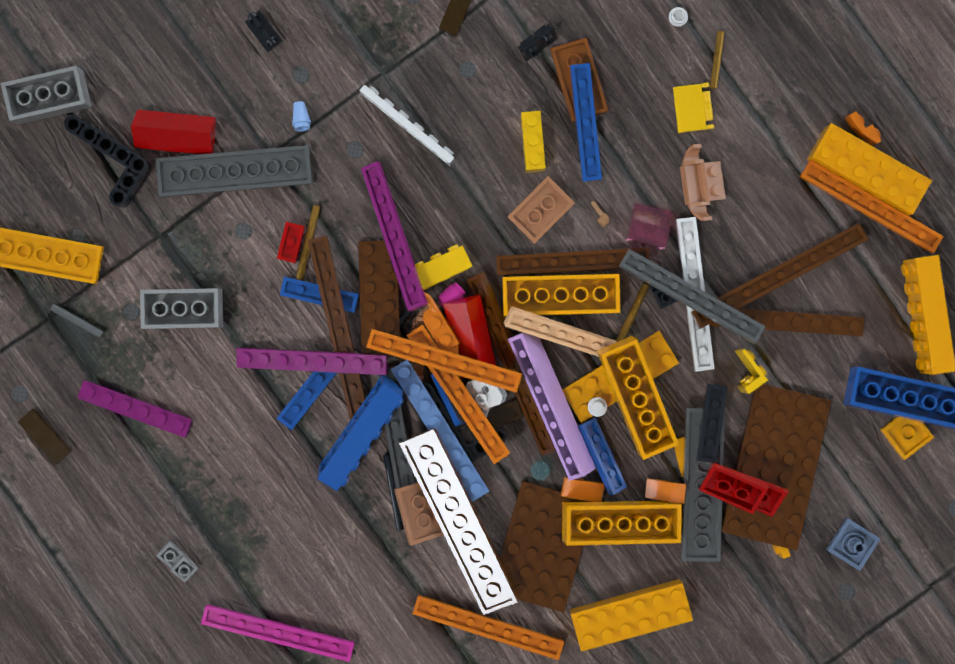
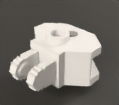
M476 380L469 381L466 386L479 408L483 409L482 412L486 417L493 406L502 404L507 397L505 389Z

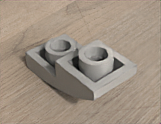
M170 540L156 555V557L171 568L170 571L184 582L198 569L197 565Z

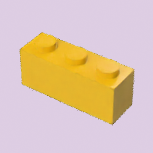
M521 112L525 173L543 172L546 167L541 112Z
M456 244L448 248V252L443 255L437 253L431 256V261L425 264L423 261L415 264L423 291L473 267L463 245L459 247Z

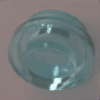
M537 461L531 467V475L536 480H544L550 474L548 464L543 461Z

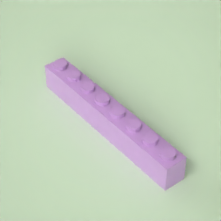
M524 332L509 338L508 341L569 481L587 475L596 469L540 338Z

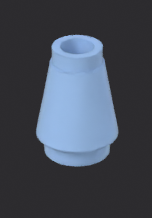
M302 101L293 103L292 126L298 132L309 130L311 121L305 103Z

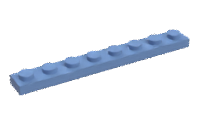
M405 360L392 368L391 371L427 429L430 430L436 427L472 502L488 493L487 486L409 360Z

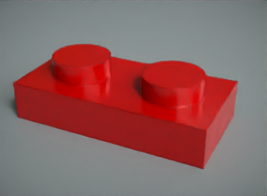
M290 222L285 223L276 259L296 264L305 226Z

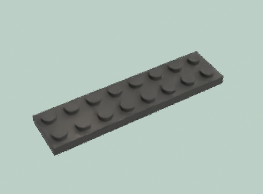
M309 145L156 158L159 197L313 184Z
M685 407L683 483L686 484L684 504H682L681 560L720 562L722 500L699 490L710 465V462L696 460L703 408ZM725 409L716 463L723 466Z

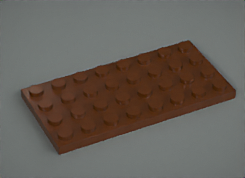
M762 384L753 391L735 471L787 489L788 493L773 517L755 510L754 514H751L727 503L721 532L798 550L831 400Z

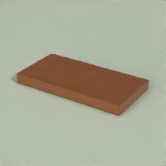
M587 37L550 48L571 122H576L570 65L590 63L595 116L608 112L609 110Z

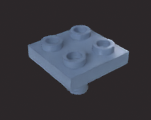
M845 518L826 550L861 571L880 538L850 519Z

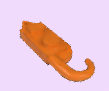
M424 292L429 308L423 314V322L441 350L459 355L458 345L460 342L433 298Z

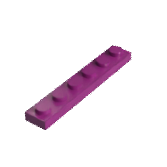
M83 380L77 397L83 401L184 438L187 437L193 421L191 418L88 380Z

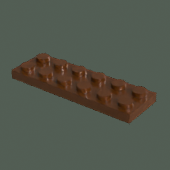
M385 241L358 242L362 353L386 354L366 347L372 329L401 337L399 282Z

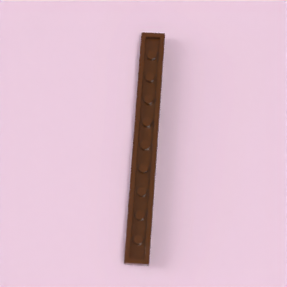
M858 223L716 299L738 310L869 239ZM695 310L691 312L699 329L714 322Z
M328 236L308 240V245L334 352L355 353ZM339 373L351 420L366 398L361 376L356 373Z
M485 272L479 273L467 279L473 296L481 295L488 331L504 369L522 374L515 395L541 455L556 451L508 341L512 335L509 328L504 325V316Z

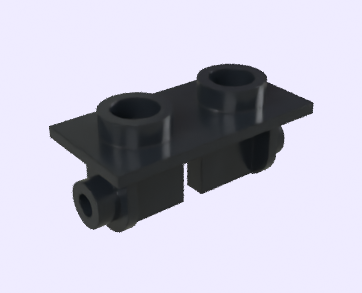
M260 10L257 13L251 12L248 14L249 19L245 23L267 52L283 41Z
M549 24L543 25L534 32L535 40L530 35L520 42L518 49L521 53H524L527 61L537 56L541 50L553 44L558 38L554 27H551Z

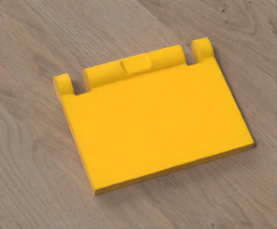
M709 83L673 87L678 133L714 129V124L706 125V121L713 120L710 91L702 92V88L710 87Z

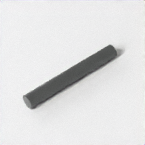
M56 304L51 306V311L99 338L104 335V331Z

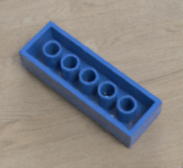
M862 367L850 368L843 405L955 430V388Z
M381 375L319 465L318 480L336 491L340 486H345L351 470L354 472L357 469L360 457L362 455L365 456L370 450L371 446L369 444L373 439L376 440L381 434L382 430L380 428L383 424H388L392 418L391 413L394 408L398 409L402 404L403 393L401 385L389 377Z

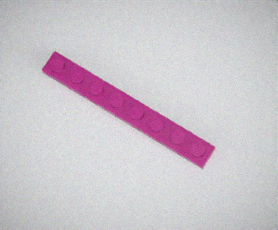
M209 604L205 605L201 621L202 625L350 662L355 644L354 641Z

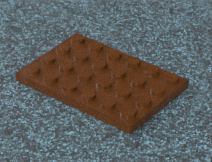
M522 480L499 559L519 600L564 613L583 545H566L562 541V502L592 501L561 496V491Z

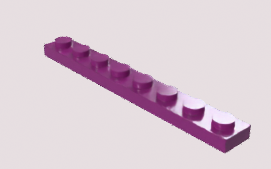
M376 161L361 168L407 309L408 311H414L428 305L381 163Z
M260 348L236 349L237 368L388 374L387 354Z

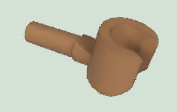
M595 201L591 202V205L600 216L596 221L602 227H605L609 223L608 215L601 211Z

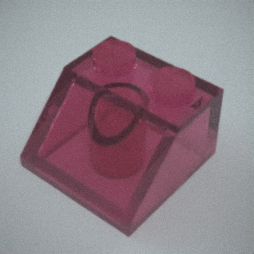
M634 203L625 240L659 249L666 248L672 212Z

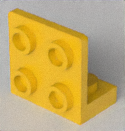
M738 348L735 352L752 376L747 375L740 380L741 384L737 387L741 393L750 394L768 381L765 377L767 373L761 365L757 366L754 362L756 358L749 349L746 351L744 348Z

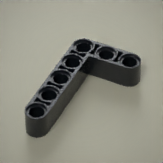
M74 115L68 116L64 120V127L68 132L126 167L111 190L109 200L113 205L121 208L129 206L151 170L150 162L81 118ZM78 121L77 129L73 130L72 124ZM92 131H94V132H95L94 138L91 139V140H89V139H88L89 133L92 132ZM108 141H110V142H111V147H110V149L105 150V148H104L105 143L108 142ZM127 151V158L121 160L122 152ZM143 161V169L137 170V164ZM133 177L134 183L128 187L127 180ZM119 194H123L124 199L121 203L117 202V196Z
M422 382L423 385L430 388V396L433 401L440 404L441 414L450 421L449 427L454 435L459 436V443L464 451L470 454V461L473 463L486 455L485 450L478 451L475 445L479 442L477 438L467 444L458 427L454 425L448 410L432 384ZM499 427L494 428L495 431L503 434L502 441L504 443L506 440L505 431Z

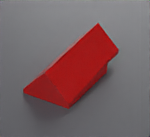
M137 110L131 124L134 148L199 155L212 154L214 152L216 117Z
M478 294L443 303L446 320L460 342L458 345L459 355L496 366L481 295ZM459 376L460 379H469L466 377Z
M710 463L699 488L700 491L746 512L754 514L755 510L771 517H773L788 493L787 489L716 463Z

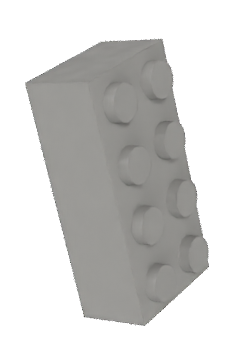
M78 66L1 83L9 121L17 125L92 108L84 71Z
M222 289L140 290L141 329L223 327Z

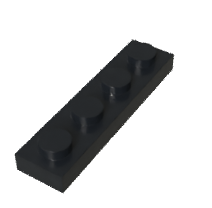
M708 383L706 385L696 456L697 461L717 463L728 386Z

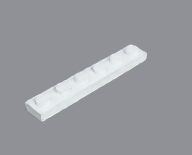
M364 85L360 89L364 97L450 166L455 159L452 156L454 153L446 146L442 148L438 145L439 141L433 135L427 136L422 132L424 128L418 123L412 124L408 120L409 116L402 110L396 111L393 108L394 104L390 100L380 98L378 96L379 92L374 87L370 86L368 88Z

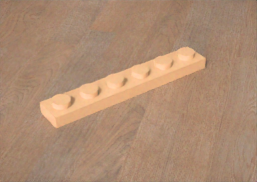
M512 306L504 321L505 327L598 356L597 350L616 343L615 340Z

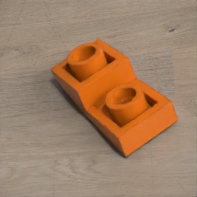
M857 111L845 117L848 125L862 140L872 146L881 142L879 130L873 124L865 128V121Z
M564 477L561 496L584 501L601 502L605 485L602 482L586 481L582 478L569 481L568 477Z
M647 478L645 498L684 504L686 484Z

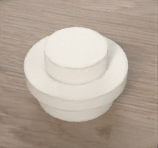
M676 7L669 13V22L675 27L683 26L688 20L687 11L681 7Z
M600 397L592 398L588 403L589 413L596 417L605 414L607 410L605 400Z

